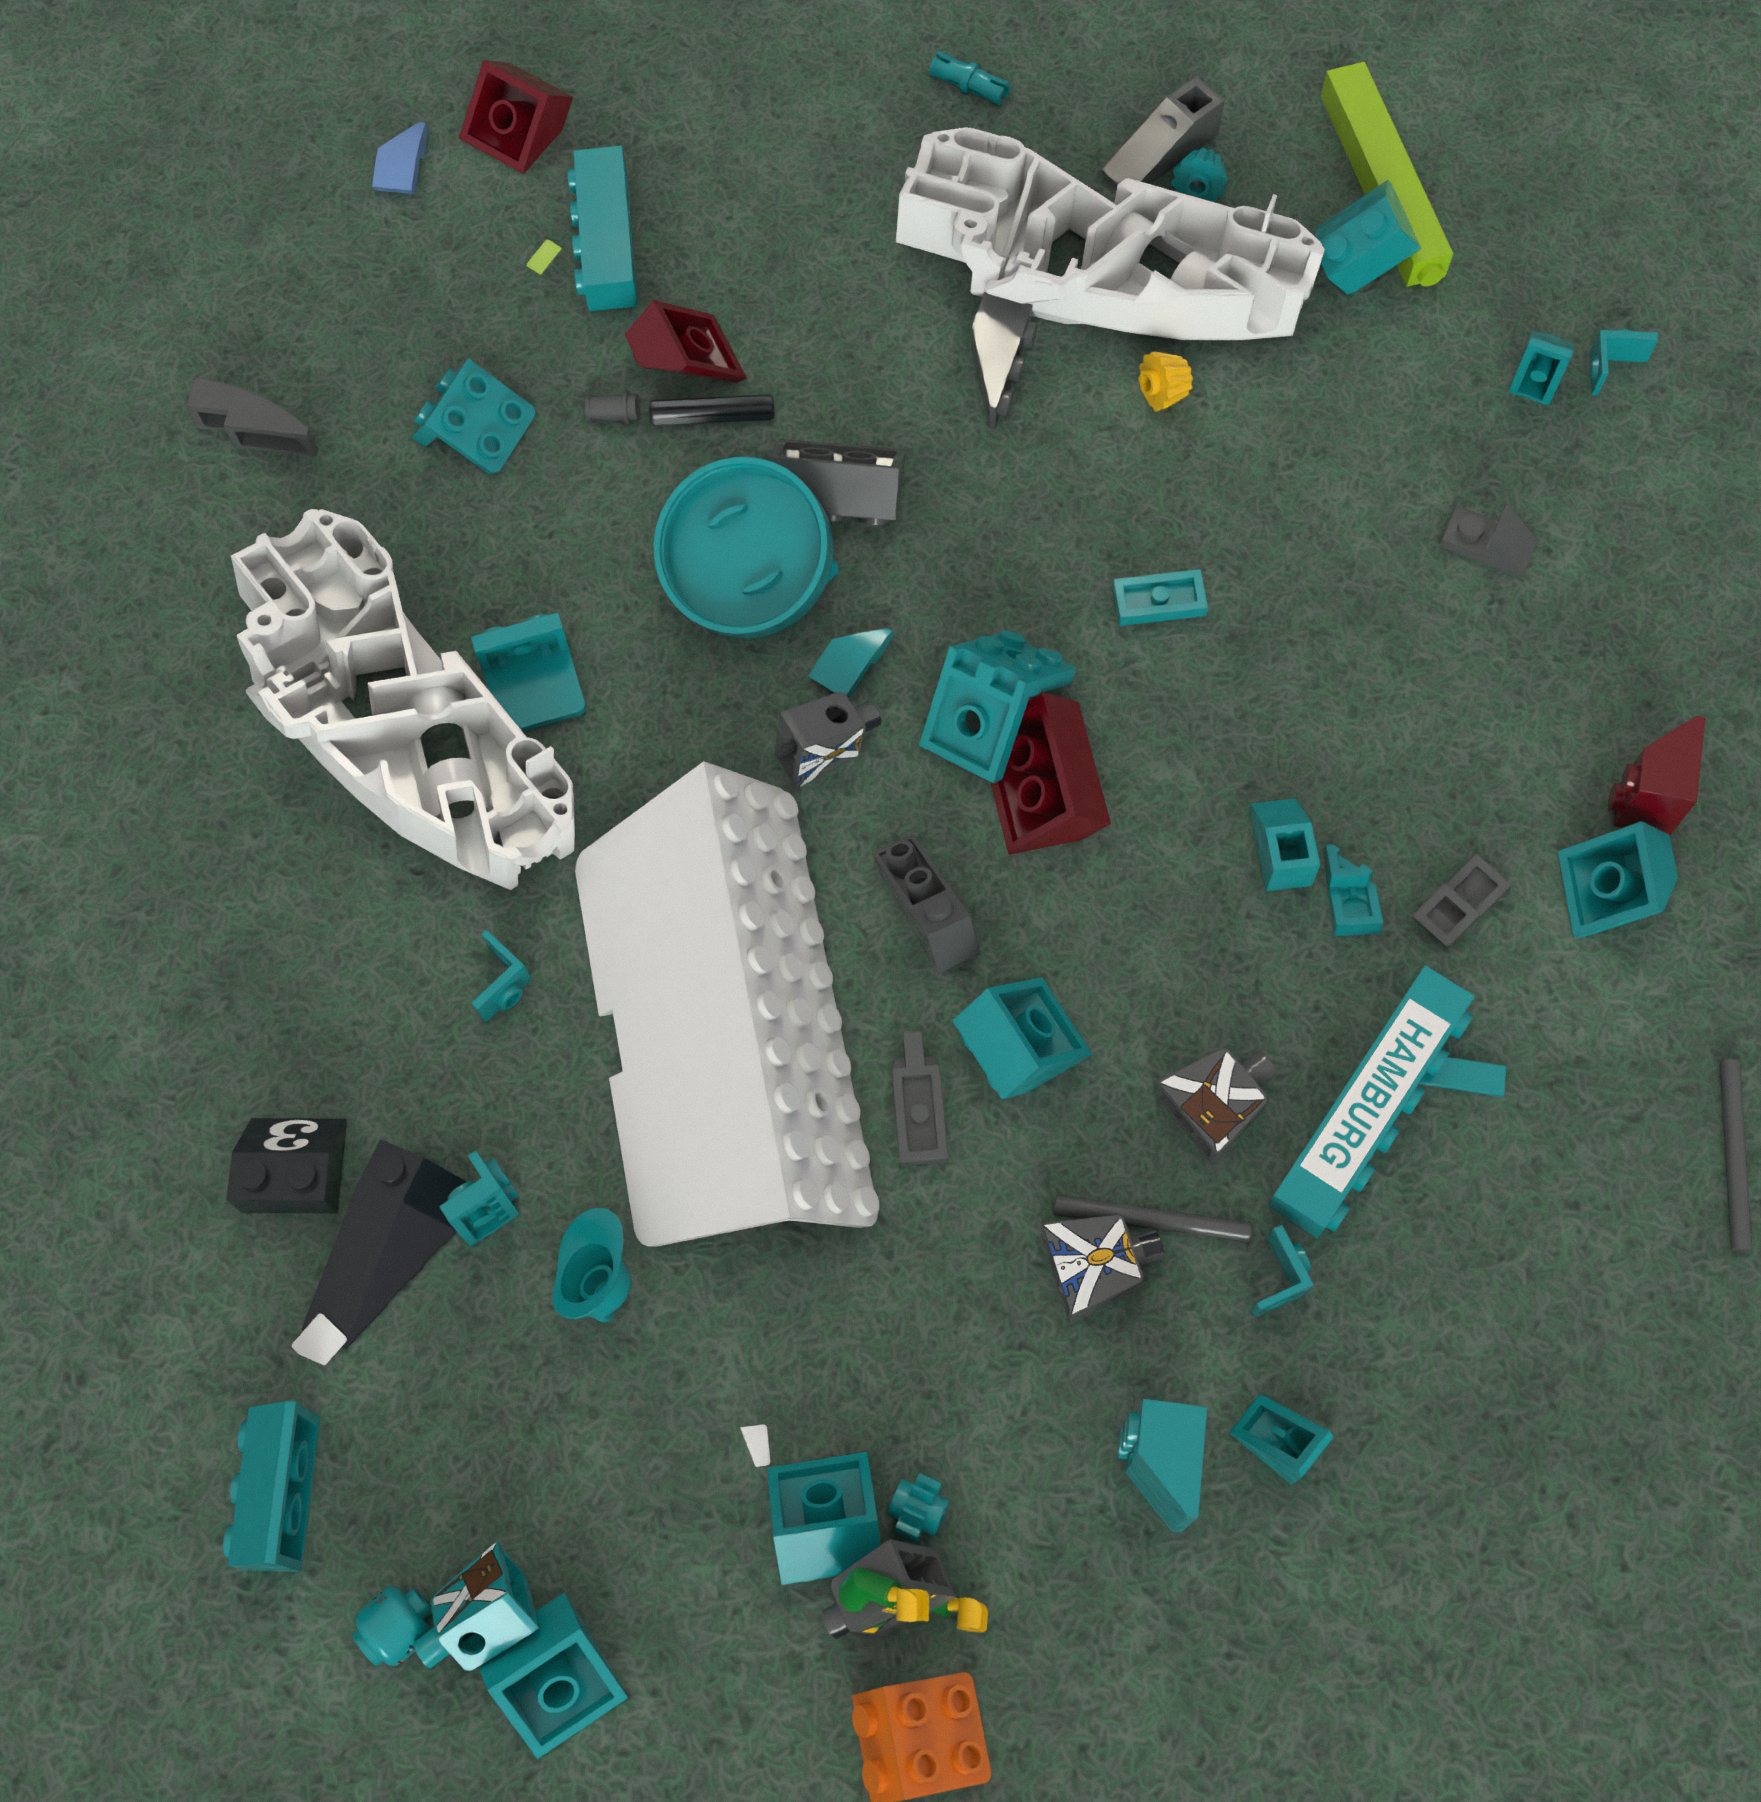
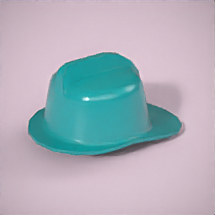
M592 1208L581 1213L570 1224L562 1238L558 1254L552 1303L555 1311L565 1319H579L586 1316L600 1322H610L613 1319L614 1311L622 1305L631 1289V1274L622 1259L623 1226L618 1216L607 1208Z

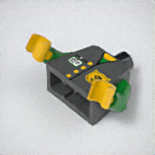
M891 1539L832 1579L831 1589L836 1603L822 1612L823 1623L827 1631L836 1639L849 1632L879 1636L889 1634L909 1622L929 1621L930 1611L945 1617H949L952 1612H958L956 1628L964 1631L984 1633L987 1630L988 1621L986 1605L973 1598H957V1593L953 1590L937 1549Z

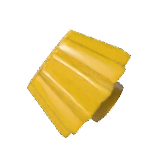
M1155 351L1143 356V363L1139 365L1140 375L1138 381L1142 393L1155 412L1166 409L1189 395V390L1192 389L1193 377L1191 375V367L1188 366L1186 359H1183L1181 356Z

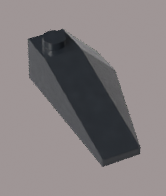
M380 1139L357 1184L301 1330L304 1331L316 1316L321 1313L346 1336L347 1341L342 1348L347 1349L388 1306V1302L405 1284L423 1269V1265L438 1249L457 1233L439 1206L448 1201V1196L454 1189L467 1183V1181L420 1155Z

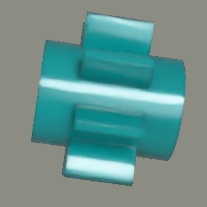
M919 1473L915 1484L905 1479L901 1480L887 1514L898 1520L895 1527L896 1533L917 1543L923 1532L934 1537L937 1535L950 1504L949 1499L939 1495L942 1490V1482L922 1473Z

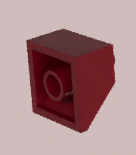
M483 60L459 139L515 170L525 173L563 130L573 96L509 62Z
M1693 717L1645 747L1634 764L1626 765L1622 781L1613 784L1608 799V810L1615 811L1614 826L1624 828L1642 821L1669 835L1672 834L1697 802L1705 717Z

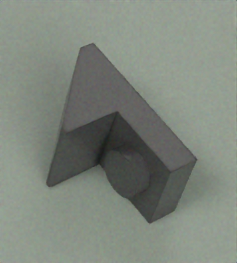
M1505 504L1499 520L1456 505L1439 547L1523 578L1538 540L1508 504Z

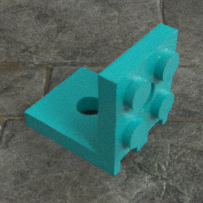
M1002 630L999 634L979 636L976 640L949 646L919 746L992 783L1002 780L1029 697L1070 685L1076 667L1062 661L1063 656L1060 653L1047 648L1036 649L1026 644V639L1022 635L1007 630ZM969 710L974 711L980 718L981 727L977 734L972 732L966 724V715Z

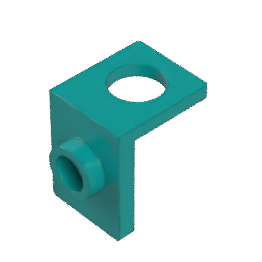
M1629 329L1600 330L1589 352L1591 395L1599 394L1608 376V360L1648 362L1658 342V333L1639 332Z
M488 930L481 934L487 947L509 968L471 1003L478 1016L485 1023L499 1009L507 1011L520 1000L523 994L522 988L531 980L524 964Z
M1283 1225L1273 1228L1267 1239L1292 1287L1256 1303L1250 1311L1253 1318L1306 1295L1314 1285L1307 1273L1311 1270V1266L1305 1251L1300 1244H1292Z

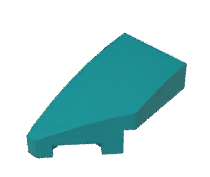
M888 628L832 639L808 677L834 693H845L849 699L871 663L875 665L883 655L895 633Z
M1333 844L1326 845L1324 861L1334 936L1381 934L1384 923L1376 885L1370 882L1373 870L1364 864L1360 868L1339 855V848Z

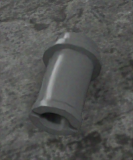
M624 390L622 395H587L585 397L586 420L588 423L624 421L626 425H631L632 420L640 419L638 394H630L629 390Z

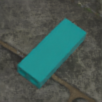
M1447 1057L1435 1077L1426 1072L1419 1084L1503 1097L1506 1066Z

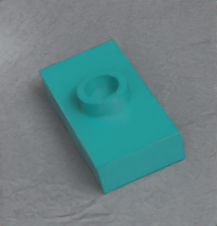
M1201 569L1113 579L1112 591L1119 626L1204 617L1207 615L1208 604Z

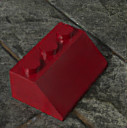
M1045 692L1040 693L1027 702L1002 780L995 783L990 782L1007 851L1010 855L1080 841L1111 824L1079 702Z

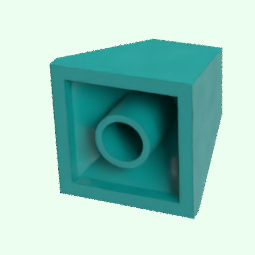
M1642 821L1558 851L1574 938L1593 935L1664 912L1678 879L1670 835Z

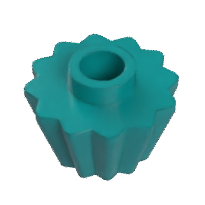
M1202 147L1200 150H1193L1173 169L1175 177L1172 179L1171 185L1176 188V192L1214 203L1217 202L1218 197L1225 195V185L1228 181L1225 166L1221 160V155L1215 154L1213 149L1207 150Z

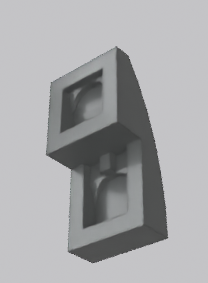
M1476 854L1447 884L1444 883L1412 915V918L1448 949L1511 888L1512 884L1482 857Z

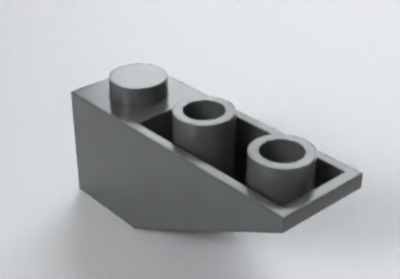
M1196 76L1165 98L1106 164L1101 174L1116 188L1126 178L1150 184L1181 162L1190 152L1198 150L1219 135L1224 100Z
M984 292L972 325L971 349L989 428L996 429L999 417H1007L1010 412L1014 392L1009 391L1012 381L1019 383L1022 378L1026 358L1021 357L1024 347L1032 348L1038 324L1032 322V304H1021Z
M913 834L872 853L919 944L938 974L980 955L970 914Z

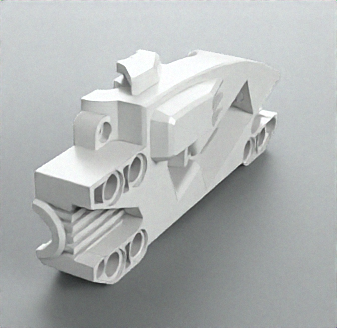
M968 127L936 131L924 135L915 168H907L905 172L906 182L899 193L896 242L965 262L972 271L970 292L973 295L983 297L984 292L1021 304H1032V316L1063 324H1087L1179 340H1250L1293 336L1303 302L1310 296L1325 251L1322 243L1298 221L1273 213L1277 195L1273 194L1267 211L1249 206L1232 208L1126 178L1117 185L1115 201L1113 203L1031 149L1025 148L1020 141L1011 137L999 136ZM1069 229L1086 240L1081 269L1077 268L1078 259L1072 258L1062 277L1047 273L1053 241ZM1148 244H1151L1180 263L1171 279L1166 278L1156 270L1153 272L1139 263Z
M310 509L304 512L303 519L289 535L275 538L268 537L266 533L257 536L256 543L231 555L239 595L251 609V612L246 616L247 629L237 634L239 645L250 667L252 681L255 683L245 690L247 695L274 727L288 738H298L315 758L362 804L402 837L464 871L509 890L518 886V874L521 873V866L526 870L531 867L532 863L540 862L545 856L548 857L554 854L561 860L574 852L573 783L554 759V749L551 746L546 749L538 740L525 736L457 651L441 653L440 660L404 614L393 572L392 559L386 549L377 543L364 525L357 520L323 509L319 511L317 509ZM405 667L407 675L405 677L368 682L372 716L355 719L343 704L342 700L348 696L354 702L357 690L356 675ZM441 723H452L460 726L463 729L470 759L450 758L439 761L428 769L420 739L422 734L428 728ZM465 800L474 801V811L470 815L463 818H451L449 804Z

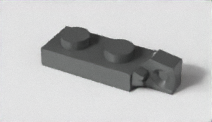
M922 1031L903 1032L905 1058L893 1059L894 1068H892L900 1166L948 1162V1149L940 1065L937 1064L936 1056L924 1057Z

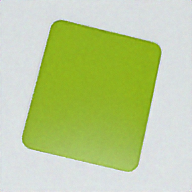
M545 240L528 261L527 267L541 275L562 248L550 240Z

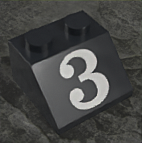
M251 1118L232 1151L226 1201L241 1213L338 1214L347 1119Z

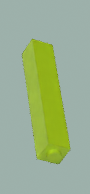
M1360 62L1326 71L1321 98L1364 194L1366 195L1386 180H1389L1422 248L1397 264L1406 287L1416 284L1427 287L1438 283L1442 278L1446 277L1454 253L1366 63Z

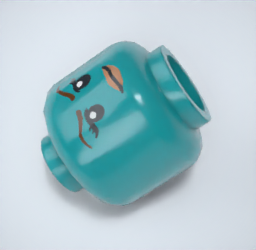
M395 1585L388 1586L357 1612L354 1619L357 1630L352 1633V1637L363 1654L375 1666L380 1665L382 1662L389 1666H397L415 1651L413 1642L431 1629L426 1619L432 1613L431 1606L415 1588H412L406 1594Z

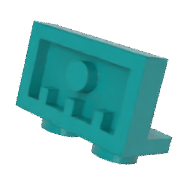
M476 1150L467 1156L482 1178L475 1183L467 1182L460 1185L449 1194L448 1201L439 1206L449 1223L469 1247H472L519 1215V1212L511 1202L519 1197L513 1185L494 1158L485 1163Z

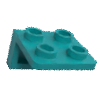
M468 358L456 371L448 368L435 386L440 395L434 404L427 400L413 420L419 427L411 439L427 447L438 437L486 473L495 474L501 470L535 417L536 412L531 404Z
M558 612L550 615H535L528 618L525 622L508 627H492L485 630L482 634L471 637L488 690L522 732L577 717L586 711V704Z

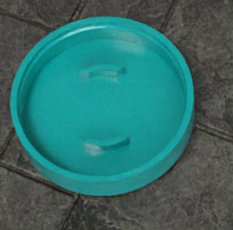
M755 457L721 459L699 468L684 479L672 492L661 510L653 544L658 578L672 603L685 616L705 629L723 636L743 639L766 637L778 633L805 616L815 605L826 587L834 555V542L830 522L823 506L813 492L788 469L774 462Z

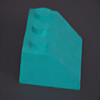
M1143 1399L1136 1412H1129L1128 1420H1124L1123 1427H1120L1117 1458L1126 1459L1125 1473L1172 1532L1182 1533L1199 1516L1207 1407Z
M284 1401L249 1407L247 1421H243L240 1425L238 1449L240 1452H243L240 1473H235L232 1479L230 1492L231 1502L236 1504L233 1525L227 1527L223 1541V1552L225 1557H228L227 1566L240 1570L302 1572L321 1416L298 1402Z

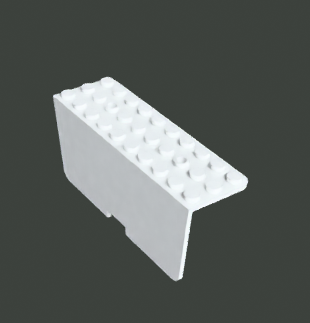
M704 761L580 853L575 867L599 1016L611 1014L614 1016L623 1072L610 1077L609 1081L635 1235L643 1245L657 1247L788 1220L856 1228L872 1226L878 1217L879 1199L874 1191L869 1169L870 1155L863 1140L859 1120L860 1107L854 1096L850 1076L851 1063L845 1052L841 1032L842 1019L836 1008L833 994V975L825 955L823 945L824 932L817 916L814 901L815 888L809 877L805 857L807 849L801 838L797 818V803L790 793L785 792L779 787Z

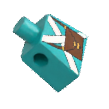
M497 1541L433 1596L430 1603L434 1627L414 1641L413 1646L420 1660L430 1669L451 1654L464 1670L473 1671L539 1629L528 1579Z

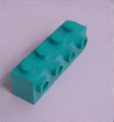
M623 146L573 150L575 168H568L567 173L570 193L577 195V201L570 202L573 227H579V235H572L575 261H581L582 269L574 270L577 294L585 295L589 311L637 307L638 297L628 174Z

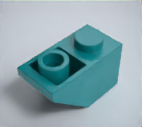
M1296 799L1250 804L1249 810L1265 891L1312 886L1320 868V860L1312 822Z

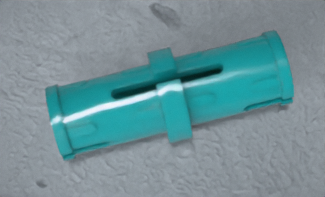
M942 51L936 53V57L933 58L930 65V76L953 84L960 88V93L965 95L972 93L999 107L1004 102L1001 97L1006 98L1011 89L1010 81L981 70V65L974 62L965 63Z

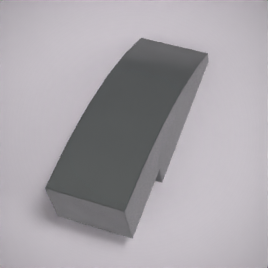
M195 377L187 408L198 428L227 431L234 447L317 456L318 447L309 428L290 412L246 389L223 382Z

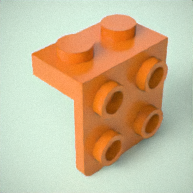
M963 1672L884 1686L852 1695L854 1706L852 1721L855 1732L860 1740L864 1763L862 1779L866 1790L869 1792L870 1802H898L979 1785L990 1780L991 1767L975 1685L970 1674Z

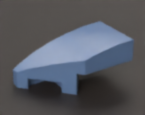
M419 122L378 148L372 187L375 190L415 194L420 159H424L429 127L426 123Z

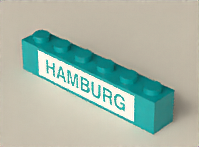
M1426 965L1423 967L1268 1204L1270 1208L1317 1239L1326 1227L1333 1232L1336 1231L1350 1209L1349 1206L1342 1203L1350 1189L1353 1188L1360 1193L1376 1169L1368 1164L1376 1149L1384 1154L1387 1152L1401 1130L1393 1125L1401 1110L1410 1115L1425 1093V1090L1418 1087L1419 1082L1426 1072L1435 1077L1450 1054L1442 1048L1450 1035L1459 1039L1474 1015L1466 1011L1475 997L1473 994Z

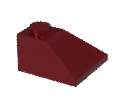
M653 300L625 333V337L633 351V357L640 367L731 382H740L747 378L714 314Z

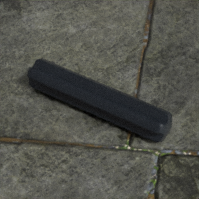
M770 394L652 400L649 404V417L653 425L771 420L775 415L774 399Z

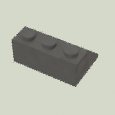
M779 439L768 456V461L788 469L806 484L823 506L829 521H843L845 516L862 517V522L866 524L885 525L888 523V520H896L899 511L905 465V449Z

